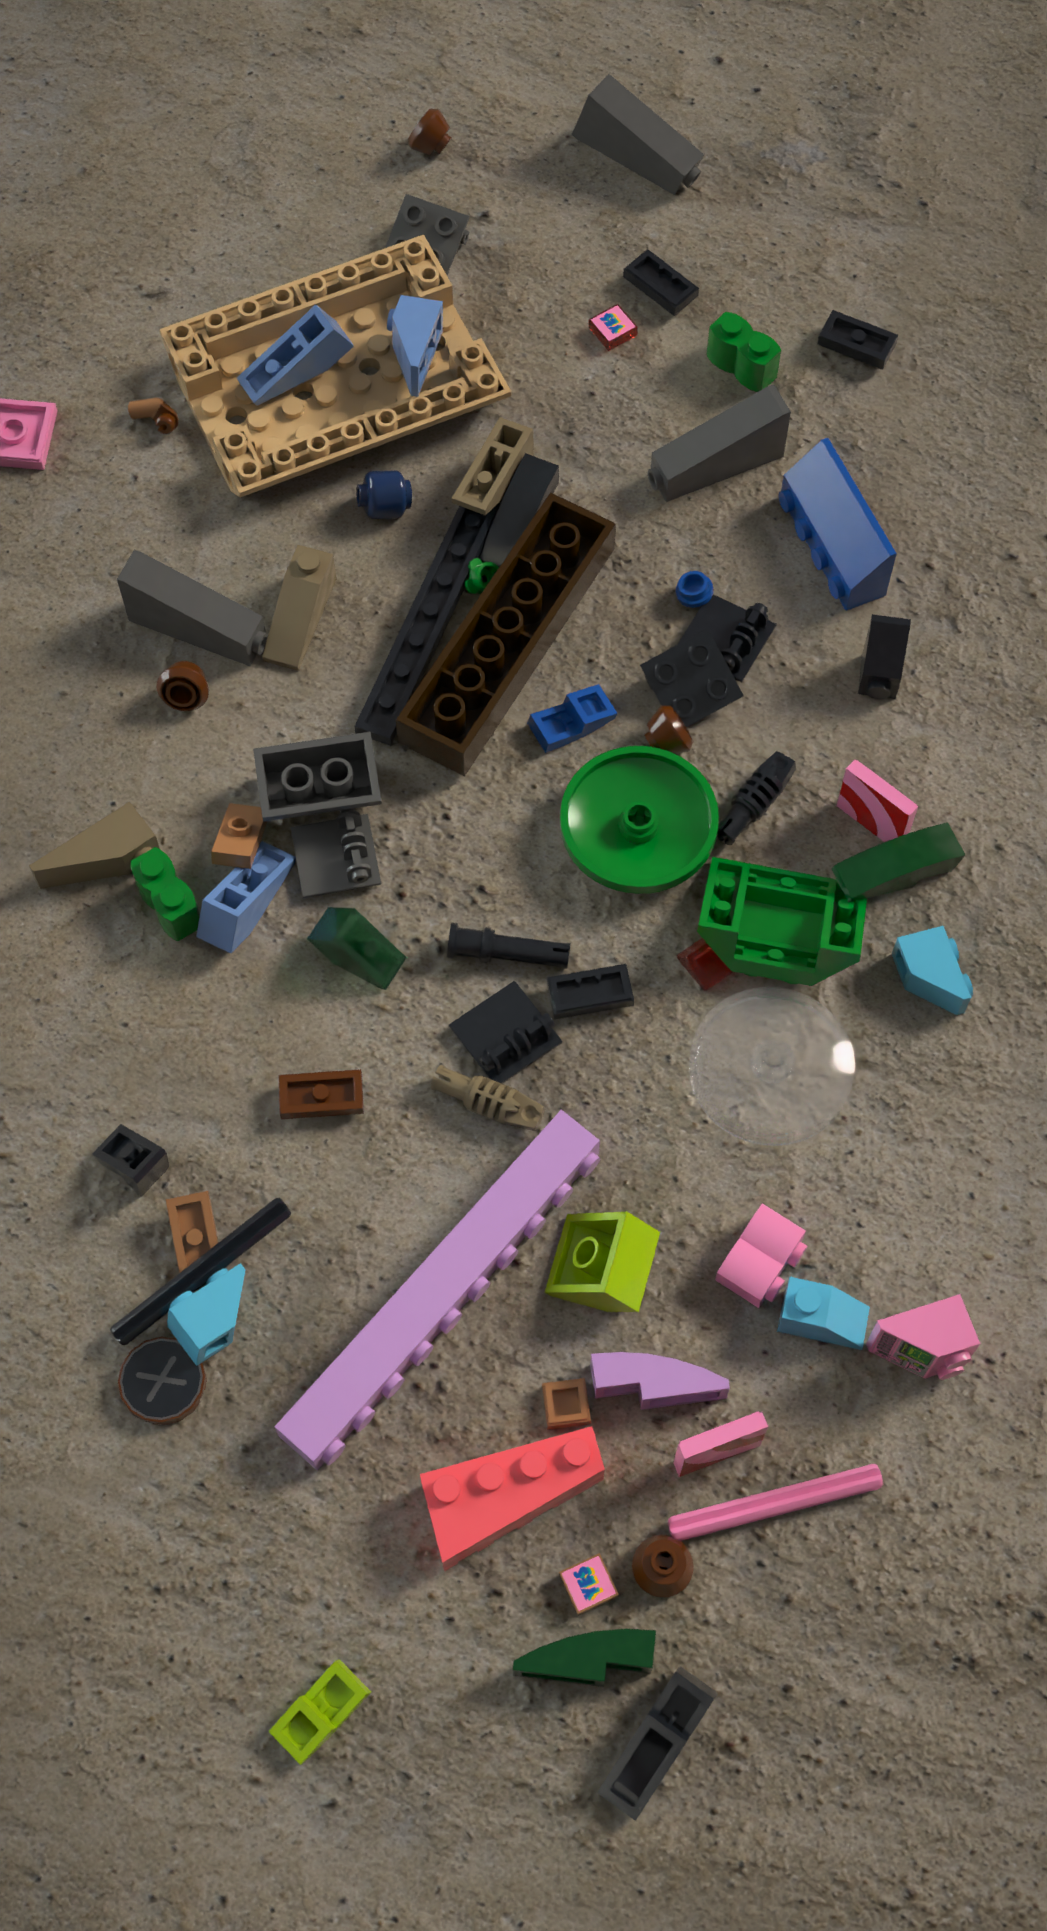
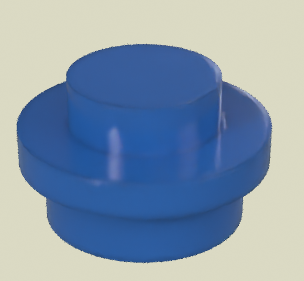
M699 571L685 573L681 576L676 586L678 601L682 605L691 608L706 604L712 598L714 591L711 580Z

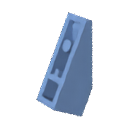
M400 295L396 308L389 310L387 330L392 331L393 349L411 396L418 397L443 332V301Z
M314 305L237 377V380L253 403L258 406L329 370L354 345L337 321L319 306Z
M262 841L258 847L251 869L235 867L202 900L196 937L232 953L251 934L294 866L296 857Z

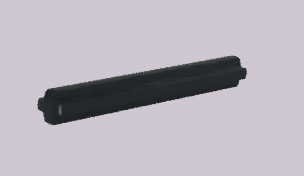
M280 1198L272 1200L115 1323L110 1329L115 1339L121 1345L129 1344L166 1315L171 1303L178 1296L187 1291L194 1293L214 1273L227 1267L291 1216V1211L284 1201Z

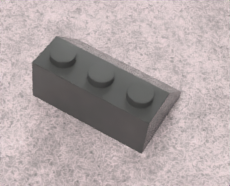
M371 732L253 749L263 822L382 804Z

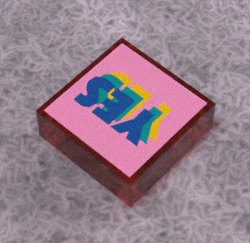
M619 304L589 319L588 328L608 351L638 335L637 325Z

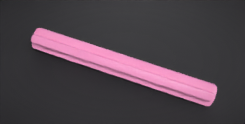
M870 1464L671 1516L668 1519V1529L672 1538L683 1541L877 1490L882 1487L883 1479L878 1466Z

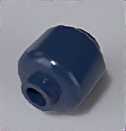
M370 471L365 475L363 484H357L358 507H364L365 513L370 519L401 518L405 510L411 508V483L409 480H405L399 471Z

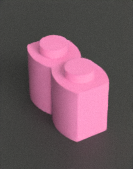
M761 1204L719 1268L715 1281L758 1308L765 1299L773 1302L785 1283V1280L779 1277L787 1264L795 1268L808 1247L802 1243L806 1231L766 1205Z

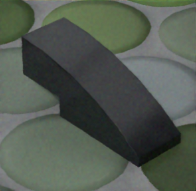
M527 453L524 454L489 530L479 558L482 563L492 562L498 567L501 566L550 492L554 493L559 484V465Z
M680 1666L597 1793L636 1821L718 1693Z

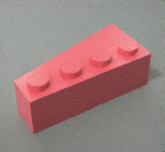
M587 1427L420 1474L444 1571L457 1565L459 1561L476 1551L479 1552L490 1546L495 1540L514 1529H519L530 1523L532 1519L547 1510L561 1505L601 1482L604 1478L605 1468L593 1427Z

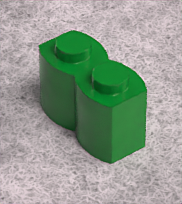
M725 311L709 326L706 355L717 368L733 373L744 387L759 392L768 387L777 378L781 348L770 336L753 331L751 325L741 316Z
M154 847L131 860V870L139 893L144 902L156 911L164 932L173 940L180 941L197 931L200 913L195 897L189 886L177 878L174 865L167 854Z

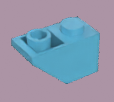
M944 926L898 937L892 951V957L905 990L955 1015L965 1013L973 996V987L969 976L962 974L957 962L959 961L957 944L953 938L948 939Z
M241 1263L229 1271L227 1268L217 1271L207 1280L206 1286L195 1293L191 1291L184 1292L170 1305L167 1327L196 1366L233 1341L245 1276V1268Z

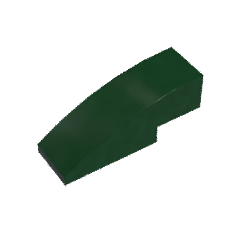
M946 822L899 836L862 851L835 864L832 871L848 902L913 888L920 879L952 872L964 858L965 853L949 823Z
M602 1630L566 1637L541 1646L515 1659L512 1669L513 1676L603 1687L606 1668L651 1674L656 1630Z

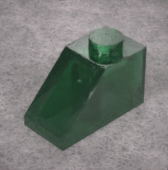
M328 907L307 938L333 964L383 990L388 988L407 958L355 908Z

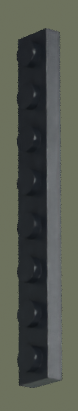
M502 500L486 515L461 506L458 507L354 726L355 734L371 732L372 740L392 745L397 734L396 718L422 681L465 589V582L469 579L470 569L468 564L472 559L479 558Z

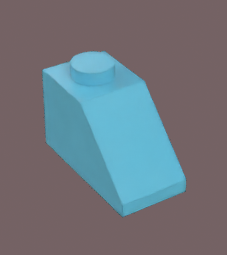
M789 1277L784 1291L777 1332L862 1350L870 1307L834 1286Z

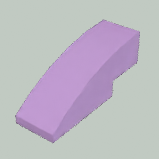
M628 1352L591 1354L590 1367L595 1398L638 1393L641 1410L727 1399L730 1390L728 1379L705 1368L678 1359Z

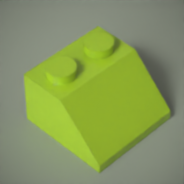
M627 1211L567 1214L544 1293L606 1312H639L660 1231Z

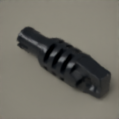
M776 751L752 773V776L746 780V783L732 797L731 809L718 824L717 838L721 842L727 836L725 844L732 845L750 822L761 819L763 813L781 795L794 774L796 764L793 759Z

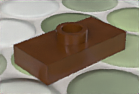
M361 1069L279 1075L281 1120L364 1114Z

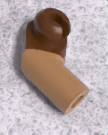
M161 398L131 401L128 404L129 415L133 420L151 417L155 421V425L159 426L158 431L162 434H170L178 427L177 413Z

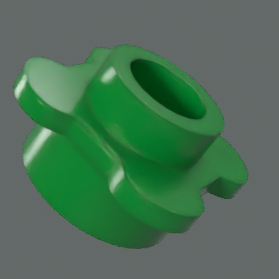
M479 558L472 559L468 564L470 575L469 579L465 582L466 590L470 594H482L499 567L492 562L482 563Z

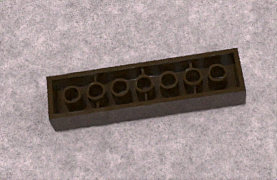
M550 492L396 718L399 744L465 777L614 551L616 523Z

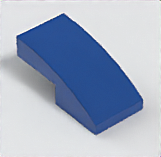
M597 684L567 694L563 704L530 714L527 724L544 752L547 753L594 732L615 719L617 712L601 686Z

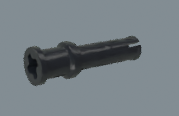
M451 922L447 958L453 959L455 955L479 958L481 963L491 962V959L495 958L567 969L571 943L495 934V930H491V927H485L484 930L461 928L458 926V923Z

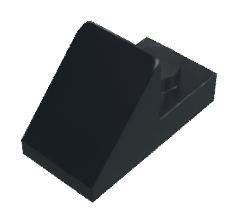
M122 1124L92 1153L101 1165L121 1176L139 1196H143L169 1168L167 1152L162 1147Z

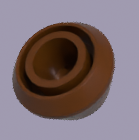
M430 108L411 132L408 143L412 150L431 155L434 151L440 154L452 137L447 134L450 126L439 109Z
M188 661L176 662L164 670L158 677L156 684L157 693L161 700L169 707L179 711H193L202 707L209 695V687L204 672L199 666Z
M660 706L647 723L650 731L645 733L644 736L649 745L674 754L690 751L694 741L683 721L672 706Z
M656 1535L646 1539L639 1545L633 1556L632 1571L637 1584L642 1590L655 1597L668 1598L679 1594L689 1584L693 1575V1559L688 1548L680 1540H676L668 1535ZM661 1554L667 1555L669 1558L662 1557Z

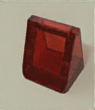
M703 938L677 955L680 963L704 991H707L733 972Z

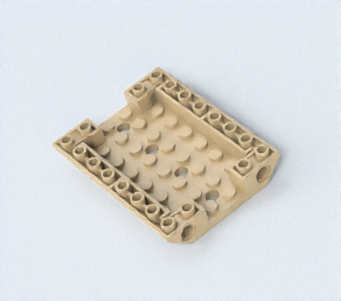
M424 234L159 329L178 384L230 491L240 498L511 397V390L482 338L473 341L453 305L452 284ZM400 295L443 301V332L439 344H442L444 348L435 351L418 397L411 396L393 349L392 331L387 330L389 310L396 308ZM314 305L319 306L337 321L354 347L329 370L257 406L241 386L237 377ZM367 367H374L379 370L373 375L361 373ZM302 391H308L313 394L305 400L295 397L297 393ZM233 416H243L246 418L240 424L228 422Z

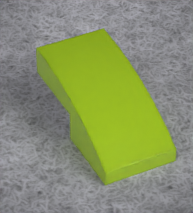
M340 1659L335 1660L307 1693L299 1696L268 1732L302 1765L370 1695L371 1691Z

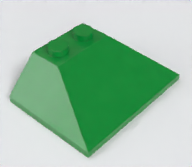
M712 857L697 932L733 972L744 973L751 977L760 976L781 980L789 984L813 986L860 961L867 898L848 902L837 879Z

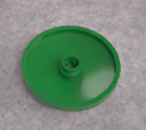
M649 746L621 747L591 759L570 780L564 792L560 809L562 840L575 865L595 882L616 891L633 894H649L668 890L692 877L709 858L715 845L719 824L717 800L703 774L684 758L672 752Z

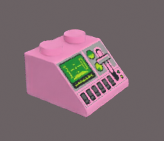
M959 1294L878 1320L866 1345L869 1352L923 1378L938 1375L940 1380H945L964 1372L963 1366L972 1360L971 1356L980 1345V1341L962 1297Z

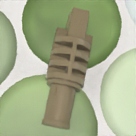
M443 1065L437 1068L435 1073L439 1075V1078L433 1076L431 1082L432 1090H437L463 1101V1106L467 1110L504 1125L536 1131L545 1112L544 1106L522 1094L519 1090L482 1075L470 1078Z

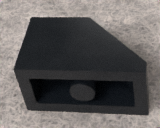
M872 614L862 653L858 694L868 695L874 699H896L902 678L911 619Z

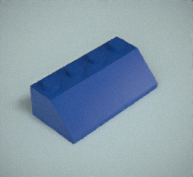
M829 438L822 439L784 474L782 488L778 497L785 513L789 512L792 516L799 539L806 541L811 549V556L815 567L818 570H823L827 577L831 595L834 599H839L847 611L886 596L897 553Z

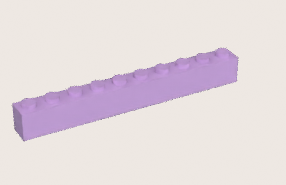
M560 1110L275 1425L278 1436L316 1470L324 1462L328 1466L331 1465L345 1449L346 1445L343 1441L354 1429L360 1432L375 1415L373 1407L381 1398L385 1396L389 1399L398 1391L405 1380L402 1377L405 1371L412 1364L419 1366L429 1356L434 1347L431 1342L441 1331L447 1334L455 1327L462 1316V1313L459 1312L470 1299L475 1302L485 1293L490 1285V1281L487 1279L498 1267L504 1270L510 1265L518 1253L516 1249L518 1244L526 1236L532 1239L540 1231L546 1222L543 1216L553 1205L556 1208L561 1207L573 1192L571 1185L580 1175L584 1178L587 1177L595 1169L600 1161L598 1156L600 1140L563 1110Z

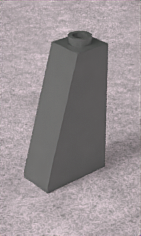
M610 74L588 95L572 132L576 139L673 195L683 185L689 188L696 181L701 173L698 166L704 154Z
M773 384L652 452L651 469L648 470V478L652 488L655 491L659 490L664 500L668 502L784 457L791 411L775 385Z
M134 549L117 578L130 622L251 666L257 654L261 655L264 652L268 633L265 630L263 616Z

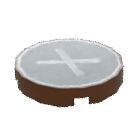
M162 1336L145 1340L132 1349L121 1365L118 1378L121 1399L130 1412L145 1422L163 1426L179 1422L194 1412L200 1403L207 1382L203 1362L196 1366L176 1338Z

